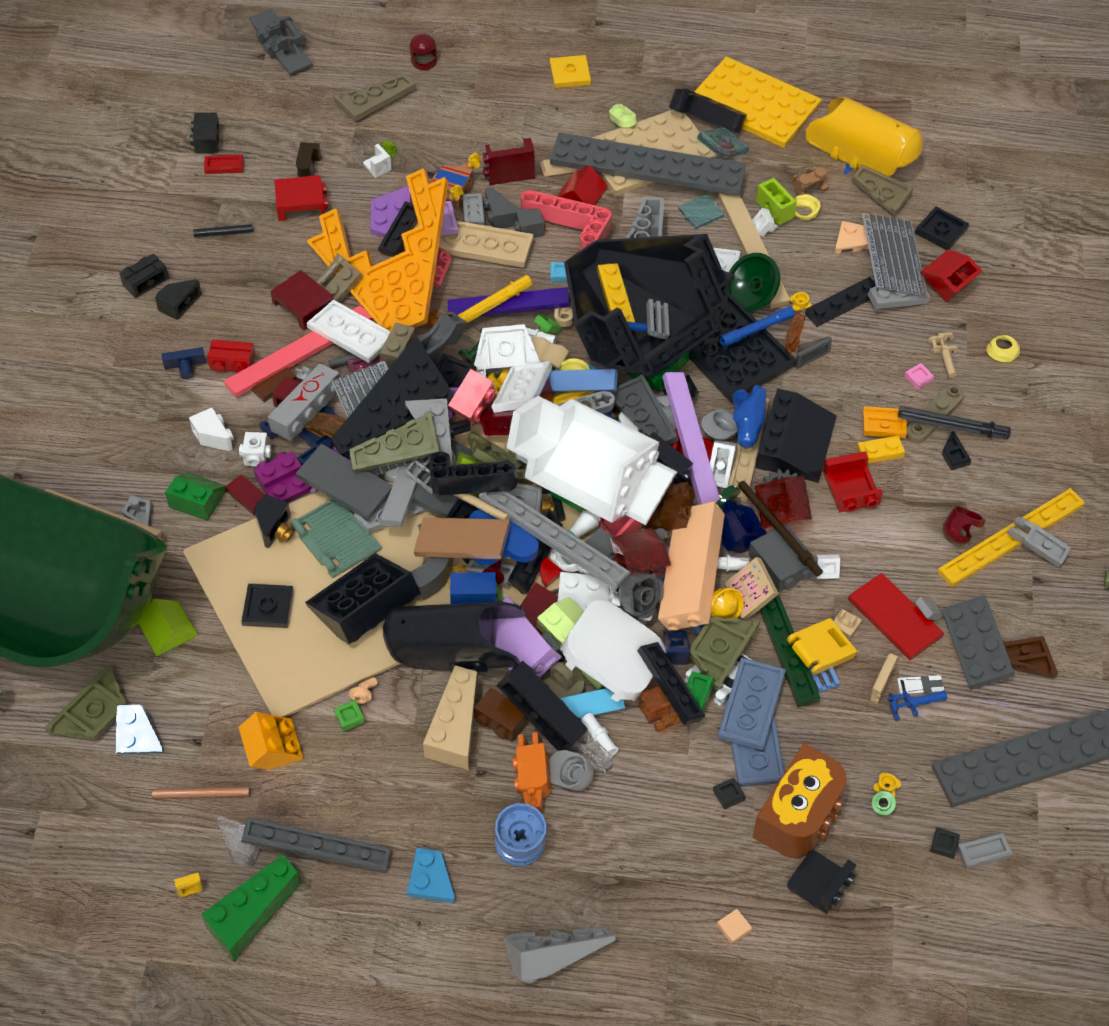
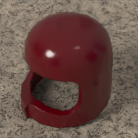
M418 34L411 39L410 58L415 68L425 71L437 64L436 43L434 38L428 34ZM431 53L435 57L428 64H419L415 60L416 54Z
M955 505L943 524V533L954 543L966 544L972 539V535L969 532L970 527L973 525L980 528L985 524L986 520L973 511ZM961 529L966 531L965 537L960 534Z

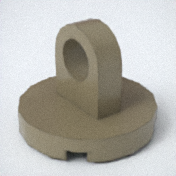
M557 662L540 679L550 687L558 698L583 693L585 680L582 672L576 666L571 671L565 665L566 663Z

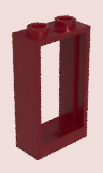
M548 378L539 396L551 401L554 395ZM492 402L479 417L485 436L509 435L513 412L503 411L494 413Z

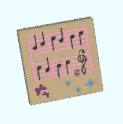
M758 557L754 558L725 582L727 588L737 589L742 594L744 606L740 616L744 620H748L779 594L761 558Z

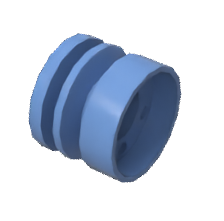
M516 803L507 806L499 813L495 822V849L497 854L505 863L513 866H527L534 863L541 857L545 848L546 821L543 814L536 807L529 804Z

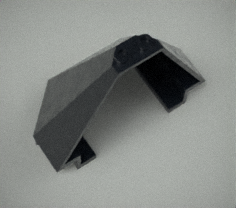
M707 234L595 240L564 262L574 325L591 361L605 368H613L650 377L657 375L718 331L721 310L725 309L729 296L727 293L729 284L733 282L735 275L722 270ZM618 263L635 323L647 324L646 303L649 299H653V303L660 301L661 305L668 303L670 336L667 340L650 336L647 332L632 331L622 310L619 308L609 312L597 272L598 265ZM653 309V311H654V325H655L656 313H655V309Z

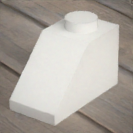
M718 439L714 442L710 466L717 487H728L737 443Z

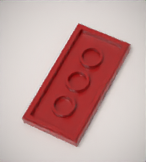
M882 573L848 597V600L909 660H912L944 635V632L930 619H927L921 610Z

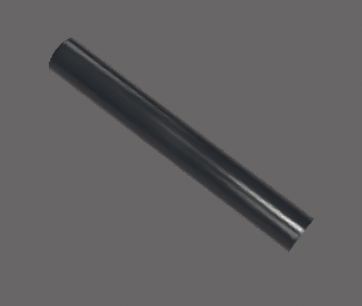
M253 224L193 229L194 237L247 233L253 232Z

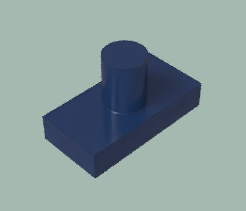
M203 347L161 354L165 370L179 368L182 379H188L193 376L191 365L206 363Z

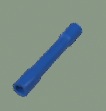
M791 306L783 308L770 316L719 336L720 343L723 347H727L740 341L742 338L795 317V311Z

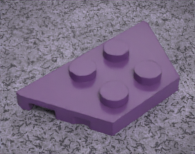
M408 186L371 200V234L385 237L404 202L410 203L411 201Z

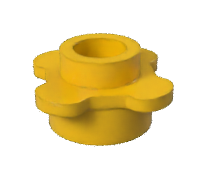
M797 292L790 296V302L793 304L792 308L794 311L804 310L812 306L809 303V295L805 292Z
M881 773L878 783L873 786V790L876 793L887 791L895 797V791L901 787V781L892 774Z

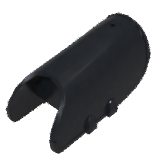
M508 602L397 606L392 608L385 618L383 638L386 648L393 659L411 668L451 671V673L454 666L476 670L478 673L487 672L488 669L513 668L520 663L517 656L490 644L493 620L524 617L526 611L522 606Z

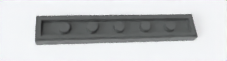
M247 817L241 843L385 874L391 851L389 847Z

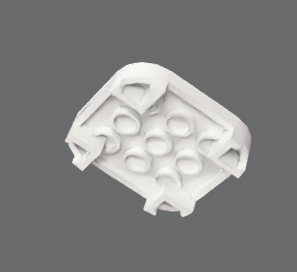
M603 600L593 601L587 606L560 648L567 660L565 665L571 671L575 666L611 690L613 692L611 699L617 702L620 699L632 700L634 702L653 677L637 652L640 646L658 642L665 652L664 644L653 631L616 605Z

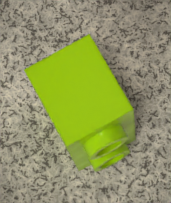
M775 178L758 185L756 202L762 208L769 210L778 225L795 218L797 201Z

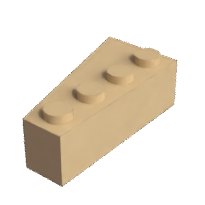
M454 666L423 742L425 758L469 770L474 706L476 705L478 686L476 671Z

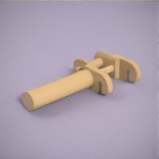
M951 332L938 333V336H932L928 339V342L933 345L931 352L934 354L941 353L949 378H954L957 374L950 354L952 350L956 353L958 348L957 346L944 345L943 342L947 340V337L952 340L954 335Z

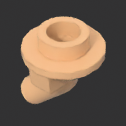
M372 677L361 682L358 687L352 688L349 691V697L352 700H356L358 704L369 702L372 698V693L368 689L377 686L376 678Z

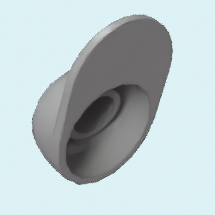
M715 410L705 415L701 420L703 430L715 439L731 440L738 433L733 415L727 411Z
M561 750L553 754L549 759L550 783L572 791H581L590 785L594 776V767L590 760L575 752Z

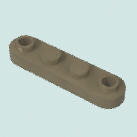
M948 385L924 410L950 415L961 404L964 391L957 385ZM912 421L907 427L906 438L915 444L923 443L939 426Z

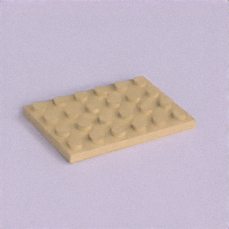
M675 110L638 121L632 127H621L592 137L716 158L717 156L686 113ZM599 173L614 196L654 183Z

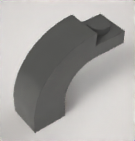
M429 557L423 565L411 571L420 591L419 595L423 600L439 591L448 581L453 568V558Z

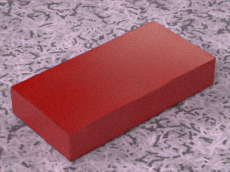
M243 154L205 156V174L243 173Z

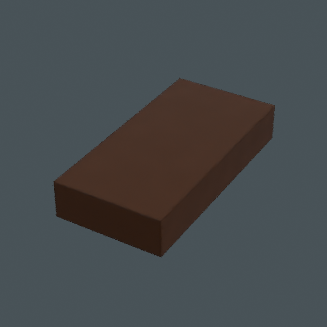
M285 368L252 387L251 391L265 403L272 398L273 391L285 376L293 380H297V377L288 368Z

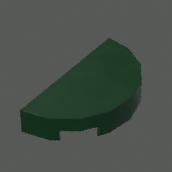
M730 485L719 495L721 499L716 504L723 510L740 495L741 490L737 486Z

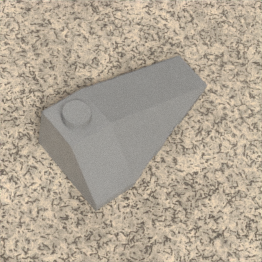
M607 928L575 929L572 934L551 930V934L547 936H536L535 931L503 936L512 971L525 983H533L537 979L545 978L615 941V935Z

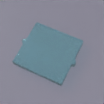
M707 194L678 206V210L684 215L685 220L689 221L695 229L724 217V213L718 208L717 203H714Z

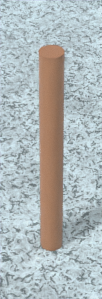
M250 787L153 789L152 791L153 799L250 796Z

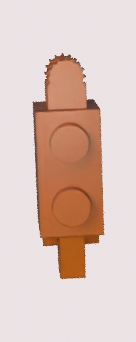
M538 732L532 733V745H526L524 734H519L518 747H516L517 756H513L514 770H518V777L514 778L516 792L521 793L525 804H529L542 811L543 797H547L551 793L548 752L545 744L540 743Z

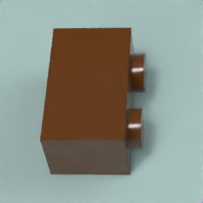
M491 687L474 706V719L482 727L487 726L499 738L507 739L510 742H513L529 723L526 716L507 697Z

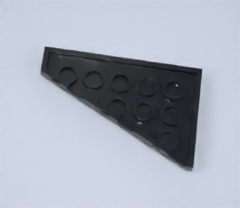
M418 337L410 342L331 438L336 450L343 457L350 455L349 449L372 438H378L386 434L387 431L395 430L406 425V422L413 420V416L405 407V401L447 398V406L449 405L454 394Z

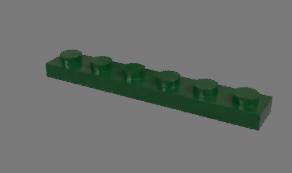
M778 594L759 611L781 667L786 669L785 677L797 707L820 702V695L810 670L793 650L792 646L794 643L789 644L787 638L794 633V630Z

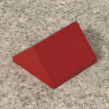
M590 165L573 172L557 197L596 205L608 185Z

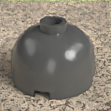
M646 572L632 573L619 588L618 599L620 605L627 613L642 619L650 617L657 611L655 608L657 603L663 599L661 580L656 578L655 575Z

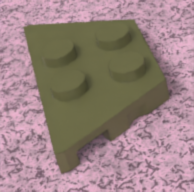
M470 432L467 439L472 454L478 459L479 463L512 462L516 466L517 479L528 480L525 478L526 463L516 459L514 455L477 433Z
M710 616L709 624L704 625L690 647L689 657L703 675L715 679L713 688L716 691L721 689L760 625L759 620L753 619L752 622L739 621V618L723 619Z
M107 665L44 727L47 733L96 741L117 720V706L127 705L111 666Z

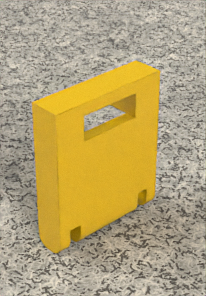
M831 618L795 632L787 638L789 644L794 643L792 648L808 668L814 666L811 670L814 675L853 659L858 652Z

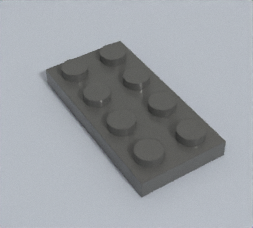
M986 595L942 609L970 690L1015 676Z

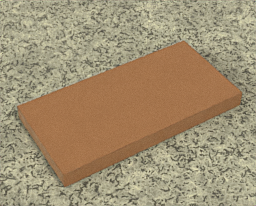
M424 517L413 551L415 557L502 559L510 529V521L502 519Z

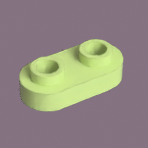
M616 104L609 110L610 119L620 127H632L637 123L636 114L622 104Z

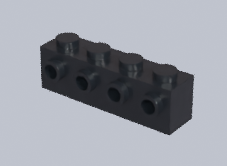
M523 660L513 667L496 685L558 751L571 748L588 729L581 719L566 706L564 701L558 698L550 687Z

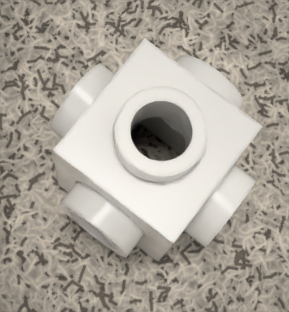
M245 432L244 443L239 446V456L243 457L244 465L257 467L260 462L267 461V458L271 457V445L268 443L267 433Z

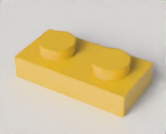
M899 436L859 442L857 445L858 452H867L869 457L867 464L901 458L905 454Z

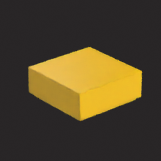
M199 873L174 879L179 898L203 891Z

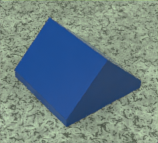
M495 572L450 573V604L496 602Z

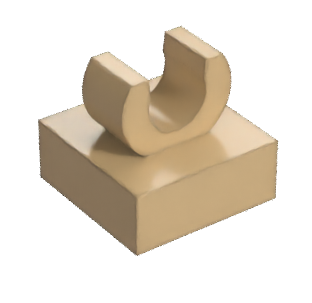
M842 609L835 618L834 623L846 638L850 640L861 625L862 619Z

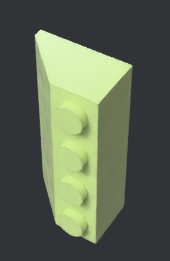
M569 596L555 602L537 618L536 627L543 634L548 631L561 648L563 641L584 610ZM579 669L598 690L605 687Z

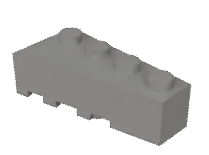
M644 197L637 212V217L632 223L630 233L627 234L626 238L662 236L664 198Z

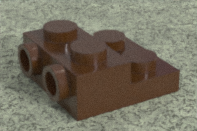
M687 482L669 485L644 529L648 532L659 528L665 531L687 528L692 503L695 499L693 488Z

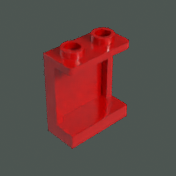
M321 175L274 179L279 221H286V212L320 209L321 215L325 214V209L328 208V200L323 195L327 194L326 183H322Z
M866 451L825 459L823 474L839 513L851 512L864 507L871 508L879 505L883 492L881 489L876 488L867 467L869 457Z

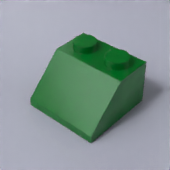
M185 473L174 477L165 495L169 508L208 521L226 492V485L191 473Z

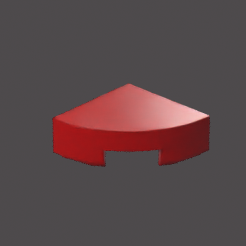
M547 557L544 558L540 566L541 582L546 588L560 577V572H562Z

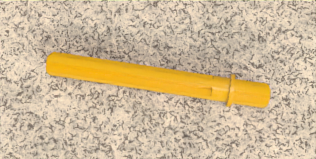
M525 275L515 282L510 281L508 286L458 314V316L469 323L515 295L519 296L521 291L532 286L530 277Z

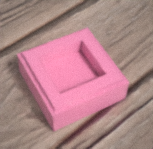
M922 363L906 371L904 375L917 390L934 380V375Z

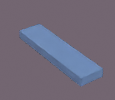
M555 370L550 372L548 378L553 393L613 392L617 390L618 370Z

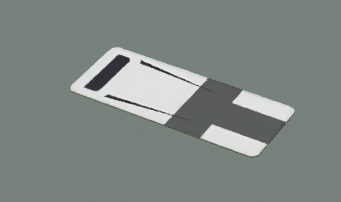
M940 675L897 679L901 694H903V690H906L909 694L944 691Z

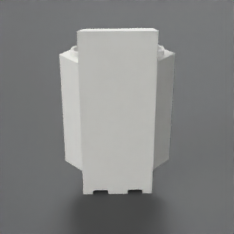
M537 396L513 411L507 449L517 453L516 459L527 464L525 478L611 523L625 514L647 525L677 471L656 461L659 456L657 451L658 441L573 399L558 406Z

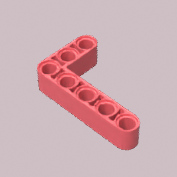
M531 190L524 191L521 194V209H540L544 221L583 230L580 235V251L595 240H605L611 232L612 212L607 208Z

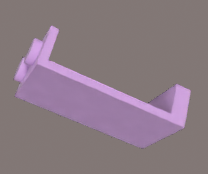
M509 597L502 601L517 604ZM525 616L493 620L490 644L517 656L520 662L523 660L539 678L562 657L557 650L545 641Z

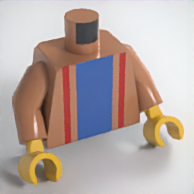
M478 153L470 155L469 161L462 165H443L437 174L427 172L430 183L444 177L448 180L446 201H451L455 207L460 208L463 202V194H468L473 185V168H479V162L482 160Z

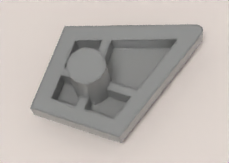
M130 495L122 515L149 526L151 500Z

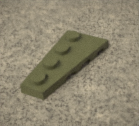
M431 411L425 413L423 417L406 422L404 426L395 430H389L378 438H372L349 449L353 471L359 472L420 459L439 452Z

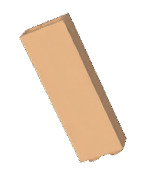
M715 501L692 506L687 528L672 530L663 585V599L658 619L669 631L709 624L725 516Z

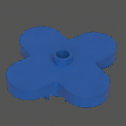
M482 510L474 511L469 519H497ZM510 521V529L502 558L510 557L511 560L513 559L517 562L532 561L539 552L537 539ZM472 558L481 565H491L500 560Z

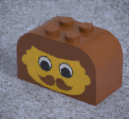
M803 743L758 813L753 838L786 857L801 858L807 856L811 850L815 849L819 841H825L830 831L829 826L832 822L836 823L841 814L840 809L844 803L842 796L847 781L846 772L842 765L835 759Z

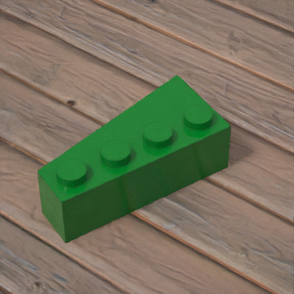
M282 854L201 914L205 927L233 962L240 956L239 953L243 948L252 942L255 938L254 935L260 928L270 921L272 914L277 908H281L298 888L300 880L297 870Z

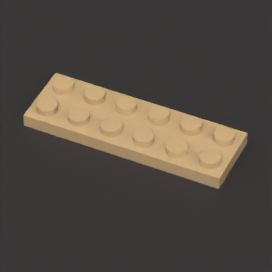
M456 221L458 234L440 237L439 246L449 255L525 268L534 240L533 234L461 221Z

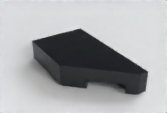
M952 431L944 446L942 456L950 470H955L970 465L971 459L956 433Z

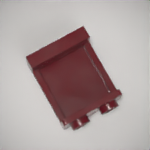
M531 138L523 139V147L492 152L490 146L485 145V152L482 153L483 163L486 164L483 167L484 178H488L489 185L535 179V150Z
M302 270L290 276L289 279L270 291L272 304L275 306L281 304L296 316L299 327L304 331L308 329L307 322L334 300L331 293Z

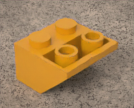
M255 712L239 726L250 767L270 770L304 758L291 718Z

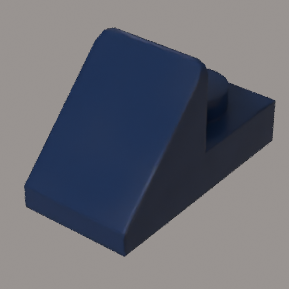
M663 631L665 653L673 665H686L690 649L686 631Z

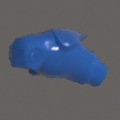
M759 385L754 386L751 395L746 390L741 389L737 390L732 396L733 408L735 410L733 420L738 430V443L745 449L754 446L764 424L767 391Z

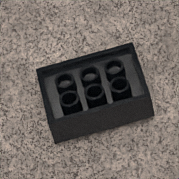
M777 388L758 452L756 468L777 473L778 469L782 473L789 470L790 475L797 473V478L799 479L803 478L804 480L819 483L837 415L799 393Z
M375 553L310 598L305 604L339 639L351 644L383 621L392 608L410 603L420 594V591L410 571Z

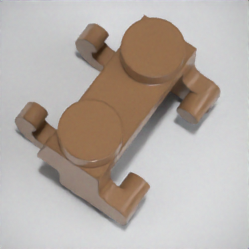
M813 167L807 169V174H802L799 178L797 174L793 175L791 181L797 195H810L808 192L805 193L804 190L813 184L815 186L820 185L821 191L828 190L826 169L817 167L814 171Z

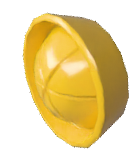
M719 588L714 591L711 617H721L723 619L738 618L744 606V599L740 591L734 588Z

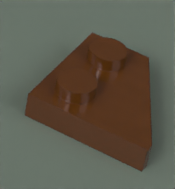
M1044 636L1003 642L1013 669L1050 678L1057 677L1058 672Z

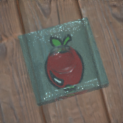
M723 127L700 132L697 136L700 142L721 159L746 154L749 150L748 145Z

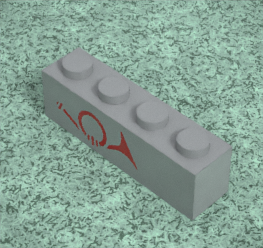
M319 363L268 416L271 432L291 441L328 404L329 400L337 394L332 380L340 378V373Z

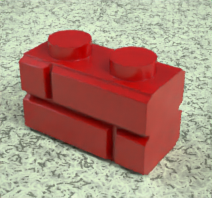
M212 339L208 352L210 369L217 372L226 370L238 373L253 365L255 359L253 343Z

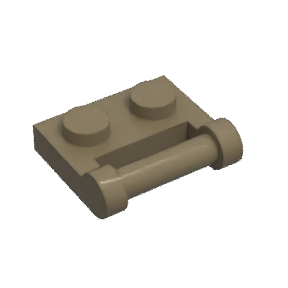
M337 254L331 265L314 281L331 293L334 300L340 303L361 280L363 275L341 255ZM342 264L344 267L337 273V275L330 281V283L326 287H324L323 285L325 284V282Z

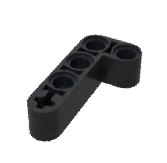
M685 88L675 89L669 108L675 111L688 112L737 133H741L747 114Z
M436 452L430 457L432 492L436 495L511 491L518 485L516 466L512 462L451 465L450 456L446 452Z

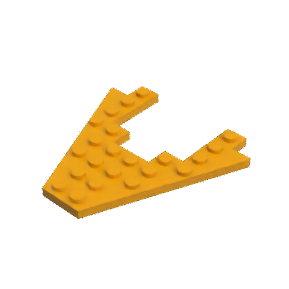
M424 168L406 176L419 226L401 234L405 252L374 266L370 253L367 250L351 257L340 211L337 209L319 216L323 233L307 240L308 244L328 267L335 260L334 257L339 254L363 275L350 292L377 324L389 331L392 330L395 322L414 328L428 323L448 180L444 177L430 183L427 171ZM341 264L334 274L337 275L344 266Z

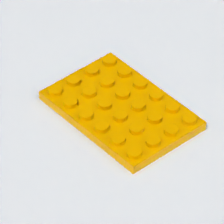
M727 56L694 91L746 113L747 117L742 128L743 130L782 148L788 145L822 103V99Z

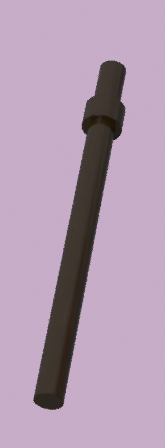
M741 481L738 484L739 489L799 556L798 560L804 566H808L816 577L820 576L823 570L814 561V556L798 543L745 481Z

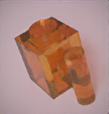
M660 686L640 694L639 708L649 724L654 723V728L657 732L681 722L677 713L674 714V708Z

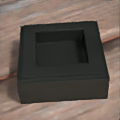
M731 778L713 787V792L724 810L745 801L746 796L735 778Z
M936 827L930 852L954 859L960 834Z

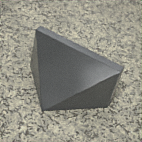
M826 337L800 344L798 346L795 368L799 369L828 354L831 349L832 338Z

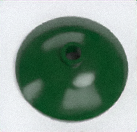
M747 254L736 261L729 271L735 277L733 282L729 284L728 292L748 312L764 308L777 294L780 286V270L776 262L766 254Z

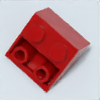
M948 249L924 268L920 274L945 302H948L971 283L982 270L970 256Z

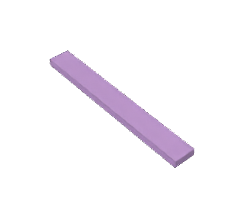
M665 372L662 377L684 456L694 463L690 472L692 473L691 481L698 505L717 502L720 500L684 372ZM725 516L723 526L727 523Z

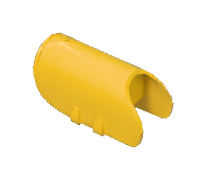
M838 97L832 100L828 107L829 114L812 121L806 129L807 142L830 154L831 158L835 160L840 159L855 170L864 165L887 176L893 175L898 167H904L915 161L923 148V137L919 129L848 97Z

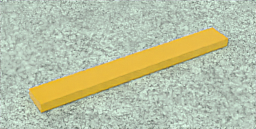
M1069 488L1022 518L1047 530L1083 508L1085 502ZM1014 523L1010 524L938 568L937 573L951 588L1021 546L1022 542L1014 540L1008 534L1010 527H1016L1018 530L1021 529L1015 526Z

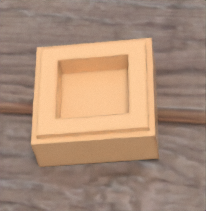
M738 909L717 922V927L731 944H734L752 931V927Z

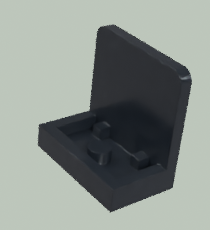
M811 850L788 880L787 888L827 914L833 905L836 907L840 903L844 895L842 893L846 887L850 888L857 877L854 874L856 864L848 859L844 866L840 867L817 851Z

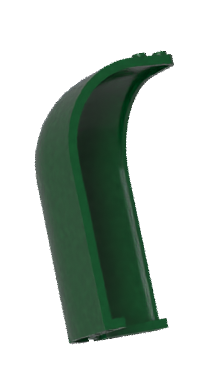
M0 474V656L23 665L53 667L91 657L114 646L137 625L150 603L166 551L165 543L151 532L126 520Z

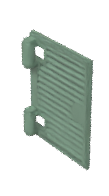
M333 499L304 516L293 519L290 523L293 525L292 530H296L299 533L300 540L322 566L325 565L328 569V574L331 578L336 577L383 549L371 533H367L353 520L354 513L352 510ZM306 523H307V525L311 528V529L308 530V531H307V529L303 526V525H305ZM336 559L339 565L336 566L332 560Z

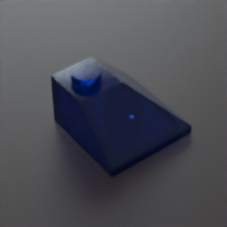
M729 500L724 502L723 513L725 516L721 537L723 540L722 545L728 551L740 554L749 551L750 542L767 534L753 508Z

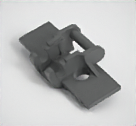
M271 8L249 17V20L257 30L256 36L260 44L270 57L276 58L281 62L289 75L313 66L300 45L306 42V37L298 31L290 16L279 18ZM286 27L292 33L293 37H290L289 35L284 37L283 34L286 33ZM286 52L294 53L292 55H285Z

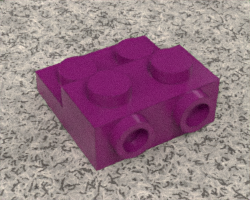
M292 451L289 453L281 452L274 460L270 462L262 461L254 469L255 479L265 494L287 503L310 493L312 488L296 478V472L302 465Z

